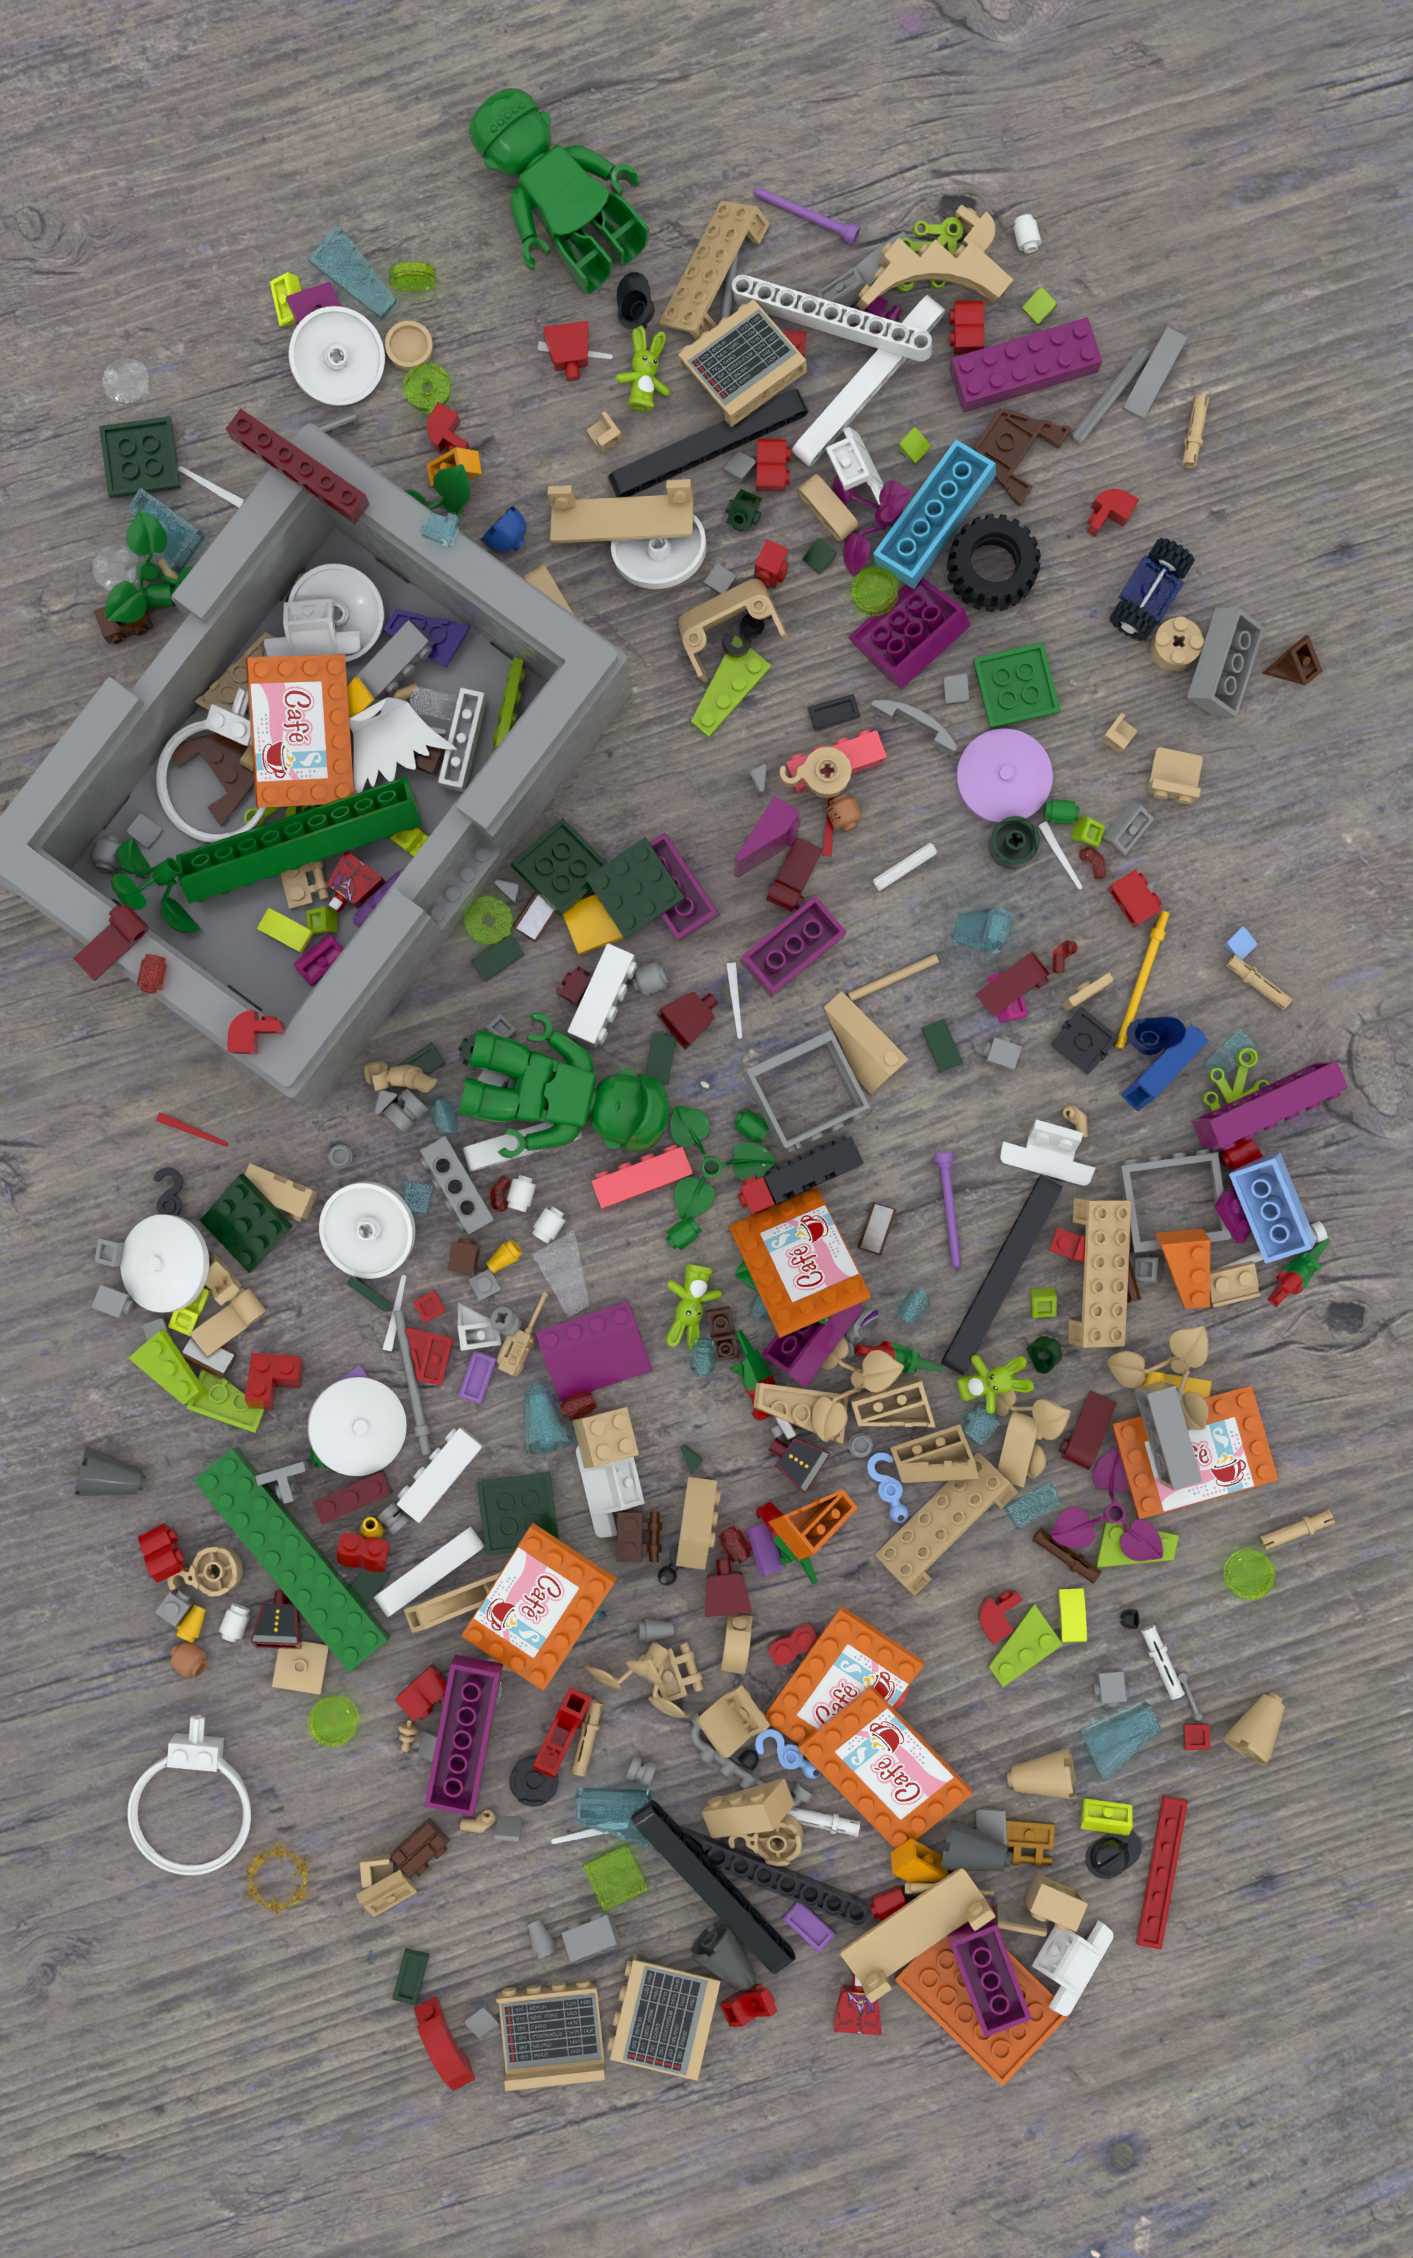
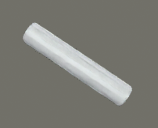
M928 843L873 880L874 886L881 891L936 855V848L932 843Z

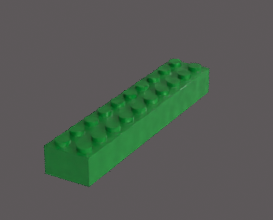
M408 777L379 785L176 855V861L182 869V872L178 875V882L189 904L203 902L209 897L226 894L232 889L249 886L265 878H273L279 873L296 870L311 862H320L326 857L343 854L349 849L366 846L373 841L390 838L396 833L405 830L410 831L417 826L423 825L417 800Z
M237 1447L232 1448L193 1481L341 1664L350 1672L391 1636L355 1595L350 1585L281 1500H279L268 1484L265 1483L258 1486L255 1476L259 1475V1473Z

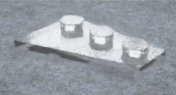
M575 1230L532 1254L568 1318L590 1306Z

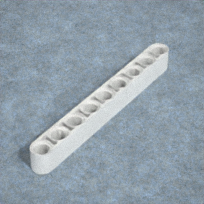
M739 275L732 281L734 300L740 306L745 303L748 304L754 299L766 314L916 361H926L932 354V338L925 330L751 276ZM741 289H748L746 292H739ZM765 295L770 296L767 299H761ZM784 303H792L789 306H783ZM808 309H813V310H814V311L811 312V313H806V312H805V311L808 310ZM830 316H835V317H836V318L833 319V320H828V319H827V318L830 317ZM852 323H857V324H859V325L856 326V327H851V326H849V325L852 324ZM874 330H880V331H881V332L878 333V334H873V333H871V332L874 331ZM896 337L904 338L901 341L894 340ZM918 344L926 345L923 348L916 347Z
M926 295L904 319L902 324L930 333L942 319L946 310L929 295ZM902 337L894 338V340L901 341L902 339H904ZM878 349L801 436L791 452L807 466H813L826 451V447L830 446L843 432V429L852 422L907 358Z

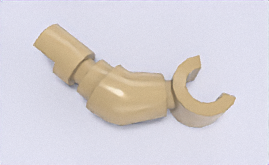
M371 1062L366 1064L364 1068L366 1082L374 1085L375 1091L390 1086L417 1089L426 1093L437 1082V1079L424 1074L421 1068L409 1064L390 1067L388 1071L386 1063Z

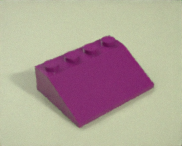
M922 578L915 589L905 584L848 638L887 679L902 690L971 625L964 608Z
M774 796L735 857L734 876L739 878L784 851L787 845L791 847L798 836L797 833L801 822L799 819L800 811Z
M629 1301L535 1332L559 1401L652 1371Z

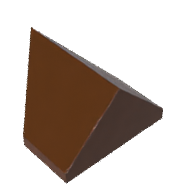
M1305 635L1262 674L1305 686L1323 670L1310 637Z

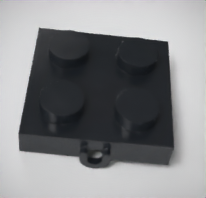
M1080 1007L1074 1016L1064 1023L1061 1027L1062 1030L1050 1045L1088 1075L1100 1060L1103 1061L1107 1057V1051L1119 1037L1083 1007Z

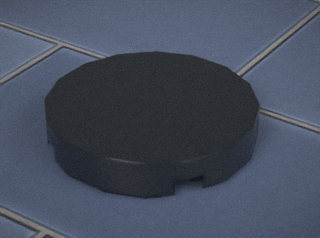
M537 1755L527 1756L520 1760L512 1769L509 1779L510 1790L520 1803L530 1807L542 1806L550 1801L556 1794L559 1784L558 1772L553 1779L532 1769Z

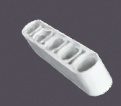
M542 1123L519 1130L518 1132L524 1137L526 1134L551 1128L554 1124ZM581 1131L575 1140L583 1138ZM506 1134L462 1148L469 1172L542 1151H527V1149H524L515 1157L504 1158L497 1153L499 1150L505 1147L507 1150L514 1151L518 1146L517 1139Z
M469 1527L373 1598L388 1618L479 1552L485 1545L473 1528Z

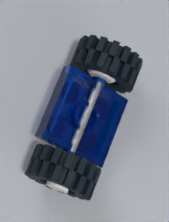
M1163 538L1157 539L1148 556H1144L1118 597L1122 601H1119L1109 618L1114 627L1118 628L1120 632L1123 631L1126 636L1130 635L1132 639L1137 638L1138 641L1147 640L1156 624L1160 623L1183 586L1184 582L1180 578H1185L1195 561V558L1189 553L1188 549H1183L1181 544L1177 545L1175 541L1172 540L1170 542L1167 538L1165 540Z

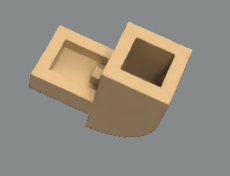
M961 204L955 213V218L961 221L963 229L968 233L962 245L966 247L972 241L987 255L992 247L995 236L994 220L988 212H985L979 218L973 209L966 208Z
M211 1252L209 1254V1271L205 1285L211 1289L214 1299L222 1306L226 1301H231L237 1295L242 1285L229 1267L214 1252Z
M741 1614L728 1615L721 1671L745 1674L753 1616Z

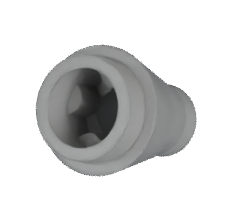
M643 1619V1621L637 1622L638 1641H644L645 1644L666 1637H673L674 1635L673 1622Z
M541 1919L527 1925L533 1955L536 1954L537 1958L541 1959L556 1951L554 1946L556 1943L542 1924Z

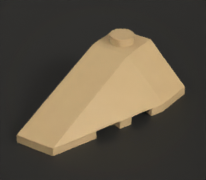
M842 991L823 1007L855 1078L870 1095L908 1061L896 1045Z

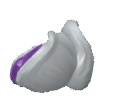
M863 1307L864 1309L844 1334L849 1347L847 1358H852L856 1355L857 1343L865 1337L870 1339L872 1330L878 1325L879 1312L873 1307Z

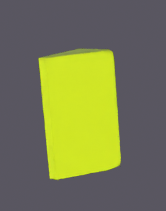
M287 272L270 281L280 327L297 324L286 301V297L302 291L298 276Z
M1083 1798L1080 1828L1129 1835L1133 1828L1132 1805Z

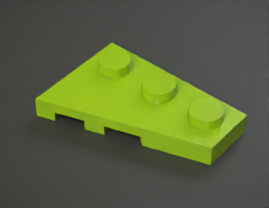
M165 1329L158 1331L128 1358L183 1405L191 1402L205 1390Z
M201 1370L198 1380L205 1390L189 1402L186 1409L256 1434L265 1410L248 1408L244 1400L245 1394L226 1379H220Z
M1105 1521L1095 1567L1174 1560L1179 1536L1157 1530L1163 1546V1557L1155 1560L1134 1561L1126 1557L1121 1550L1120 1538L1126 1533L1121 1523L1109 1524Z
M1034 1603L988 1665L1002 1687H1005L1063 1645Z

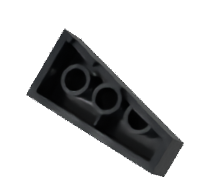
M843 1135L831 1141L833 1145L826 1149L823 1146L817 1147L809 1151L811 1155L804 1159L798 1156L788 1161L789 1165L782 1169L777 1166L766 1171V1176L763 1178L774 1204L777 1205L863 1165L864 1162L852 1137L846 1139Z

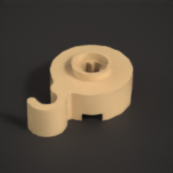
M823 747L809 754L805 763L798 767L794 778H788L785 775L786 767L781 766L779 779L785 787H796L800 782H803L817 797L832 798L838 796L848 786L852 769L849 759L843 752L836 748ZM824 768H830L833 773L830 774L829 778L824 777L825 774H821L820 771H823Z
M216 1545L198 1552L190 1568L186 1567L183 1571L168 1578V1586L171 1590L182 1587L180 1582V1576H182L186 1584L193 1585L196 1589L208 1594L207 1596H220L235 1589L240 1583L243 1575V1564L239 1555L232 1548ZM215 1565L219 1567L220 1575H218V1573H213V1568L216 1567Z
M787 1814L774 1831L729 1836L728 1843L730 1848H735L737 1837H742L746 1841V1846L764 1858L765 1863L773 1866H785L800 1855L804 1834L802 1826L797 1819Z

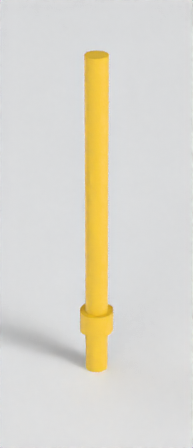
M1160 911L1156 926L1151 930L1149 936L1151 941L1118 1035L1119 1038L1115 1044V1047L1124 1050L1159 944L1164 940L1166 934L1164 930L1170 915L1166 911Z

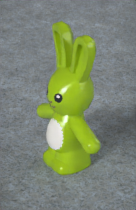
M639 326L632 330L635 350L632 359L634 372L619 373L616 376V381L618 383L633 382L627 404L629 409L649 412L654 408V389L665 397L671 393L666 385L654 377L659 369L658 356L664 347L666 335L664 332L655 334L650 343L649 350H646V333L643 326Z
M686 1264L683 1287L673 1280L667 1282V1288L683 1299L676 1306V1320L666 1336V1344L668 1346L675 1347L680 1342L684 1328L687 1326L688 1348L691 1351H697L700 1348L699 1322L703 1316L701 1303L722 1297V1292L719 1289L706 1292L708 1279L713 1272L712 1268Z
M973 1355L971 1362L979 1373L965 1375L957 1379L960 1396L964 1402L986 1396V1412L988 1414H993L996 1410V1393L1005 1394L1010 1391L1028 1393L1034 1389V1383L1029 1379L1015 1377V1373L1026 1367L1027 1360L1023 1356H1018L1007 1365L997 1366L989 1371L980 1356Z

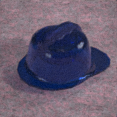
M1174 1017L1143 1018L1131 1022L1127 1027L1126 1035L1128 1041L1138 1052L1150 1056L1161 1052L1162 1049L1175 1047L1181 1043L1185 1037L1186 1029L1184 1024Z

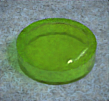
M400 262L394 264L388 270L389 285L400 291H425L436 285V269L424 262Z
M881 567L867 568L858 573L851 584V597L854 606L861 613L869 616H879L889 612L896 605L899 597L898 582L895 576L890 571Z
M1244 1549L1234 1553L1228 1559L1224 1568V1579L1227 1587L1235 1595L1246 1600H1256L1264 1597L1272 1589L1275 1582V1569L1270 1559L1256 1550Z
M338 1695L327 1696L317 1702L311 1709L308 1718V1727L312 1737L318 1743L327 1747H338L347 1743L355 1735L359 1725V1715L354 1704L347 1698Z

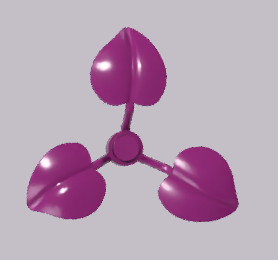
M836 473L832 491L844 505L851 498L877 509L875 520L880 525L859 532V535L851 533L844 544L843 558L846 568L852 576L858 578L859 572L865 566L870 554V543L864 535L878 530H886L887 526L893 527L903 513L902 509L913 491L904 487L898 481L889 480L880 491L879 502L881 505L854 495L853 492L857 489V486L845 491Z
M1118 1448L1111 1450L1097 1462L1092 1477L1095 1486L1099 1490H1108L1112 1503L1104 1508L1103 1516L1089 1521L1088 1513L1081 1508L1070 1507L1065 1509L1058 1516L1051 1537L1062 1546L1083 1548L1091 1544L1095 1539L1096 1533L1091 1525L1104 1520L1109 1524L1121 1523L1126 1533L1120 1538V1547L1126 1557L1134 1561L1161 1559L1163 1557V1546L1155 1527L1143 1519L1134 1520L1130 1528L1126 1524L1125 1508L1117 1503L1113 1491L1122 1493L1128 1490L1129 1487Z

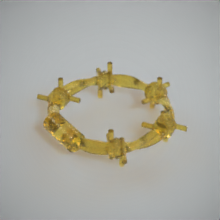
M276 1842V1849H271L262 1855L257 1854L246 1870L248 1873L247 1893L249 1896L244 1898L247 1900L252 1897L258 1904L269 1909L271 1912H276V1918H278L279 1911L302 1901L304 1897L310 1898L305 1894L307 1886L306 1864L310 1860L302 1862L299 1857L291 1854L283 1847L278 1848L279 1842ZM278 1856L282 1863L283 1856H287L296 1863L298 1871L293 1874L301 1873L303 1881L296 1894L290 1891L294 1898L289 1903H274L275 1897H272V1904L265 1903L258 1895L257 1888L261 1887V1885L254 1887L252 1877L256 1875L265 1861V1857Z

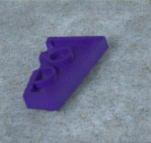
M395 609L383 630L393 637L408 620L416 622L435 642L428 658L447 668L471 626L469 624H459L445 619H436L422 614Z

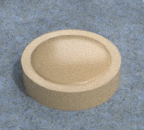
M402 321L395 324L388 331L385 338V349L389 360L394 366L405 371H415L424 367L431 359L433 342L429 331L422 324L415 321Z

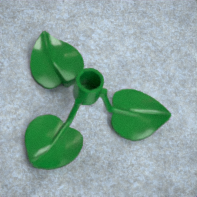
M463 464L445 468L436 473L433 479L434 487L442 498L429 506H426L425 497L418 491L404 490L430 510L443 504L447 511L456 512L452 525L455 529L460 515L463 513L462 506L468 502L470 497L468 477Z
M137 512L126 535L127 545L133 553L139 556L148 554L143 561L136 565L135 571L138 576V588L136 590L134 584L130 581H122L112 588L105 605V618L109 621L130 623L138 621L144 616L147 602L145 597L139 594L142 591L144 580L153 582L160 578L176 585L172 592L173 594L193 569V567L183 569L178 575V581L159 574L158 567L150 562V560L153 558V553H161L166 549L167 534L161 523L146 512Z
M134 838L122 843L117 849L116 858L120 866L127 873L135 874L137 878L145 879L153 872L152 878L138 888L133 880L124 874L119 873L112 877V889L116 892L122 904H128L133 910H141L147 903L145 897L140 893L153 882L159 886L168 885L161 900V904L164 906L161 909V914L166 923L172 929L181 933L199 931L201 928L177 901L168 897L173 885L177 883L174 879L182 872L179 863L169 857L157 866L150 868L145 857L137 848Z
M676 1106L670 1119V1131L673 1140L680 1147L686 1149L696 1143L704 1158L702 1161L704 1176L699 1181L696 1177L688 1176L681 1179L674 1189V1200L681 1219L684 1217L687 1219L690 1216L694 1218L710 1208L715 1198V1190L711 1185L704 1182L708 1177L717 1176L721 1172V1168L734 1164L735 1175L743 1181L755 1175L758 1179L762 1178L766 1171L776 1164V1159L768 1149L750 1141L739 1143L734 1147V1159L720 1162L716 1156H708L699 1141L706 1138L710 1131V1123L707 1116L694 1108Z

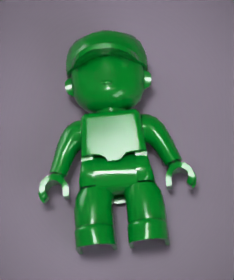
M516 88L501 90L486 99L472 117L469 124V135L477 153L484 158V163L489 169L493 171L498 170L509 177H519V185L515 187L510 197V208L522 244H524L523 262L529 270L535 271V259L530 255L534 250H540L546 257L551 254V248L542 239L537 238L532 215L533 210L540 222H542L550 239L555 242L556 252L563 264L574 276L576 285L585 295H588L598 289L612 272L611 258L584 229L588 223L608 243L612 255L621 266L626 265L637 257L648 243V226L629 203L621 197L623 190L617 183L620 180H626L630 183L631 187L639 186V177L635 169L630 165L620 164L615 167L610 161L584 146L570 145L563 148L561 145H556L551 148V118L546 111L539 112L540 107L525 91ZM587 172L605 181L610 180L613 193H609L605 186L589 176Z
M541 1013L529 1014L532 1022L541 1023L544 1027V1032L540 1036L528 1034L527 1041H548L547 1044L555 1049L566 1060L567 1064L555 1061L538 1052L530 1051L524 1044L516 1040L479 1029L475 1031V1044L467 1067L506 1075L510 1078L507 1088L465 1078L463 1082L465 1083L463 1096L456 1115L489 1123L529 1121L554 1124L551 1128L529 1133L524 1137L520 1132L507 1128L505 1134L515 1137L518 1146L514 1151L507 1150L505 1147L497 1152L500 1156L512 1158L519 1155L524 1149L532 1151L565 1146L573 1142L579 1135L581 1127L587 1122L588 1116H590L592 1129L603 1139L604 1145L610 1149H617L620 1146V1148L629 1151H646L655 1146L661 1138L669 1118V1095L663 1083L644 1074L636 1075L633 1069L625 1068L620 1070L618 1074L605 1077L595 1088L596 1074L594 1073V1063L590 1054L555 1029L553 1031L551 1021Z

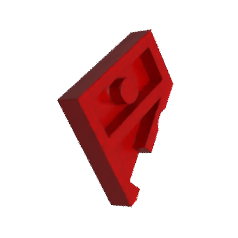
M407 1328L406 1333L409 1338L417 1380L442 1386L454 1338Z

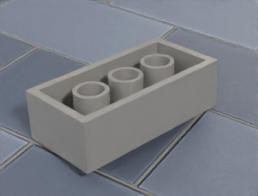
M1215 608L1187 698L1212 716L1237 718L1265 627L1240 608Z
M1160 1381L1134 1389L1160 1483L1173 1490H1177L1202 1482L1180 1404L1183 1402V1398L1179 1388Z

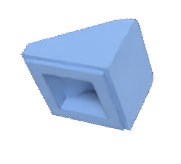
M1242 926L1223 946L1233 955L1236 954L1243 960L1258 944L1247 929Z

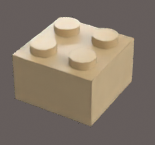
M627 1407L572 1420L584 1468L597 1467L639 1455Z
M1036 1872L1024 1898L1028 1910L1032 1912V1917L1042 1922H1045L1046 1919L1055 1922V1927L1065 1932H1068L1069 1929L1077 1932L1088 1905L1081 1892Z

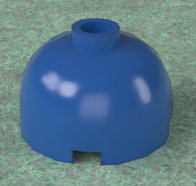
M513 505L480 539L493 552L507 553L511 549L516 552L525 543L522 538L527 531V524L525 518Z

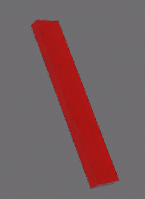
M1162 1795L1136 1938L1137 1945L1162 1950L1188 1805L1186 1799Z

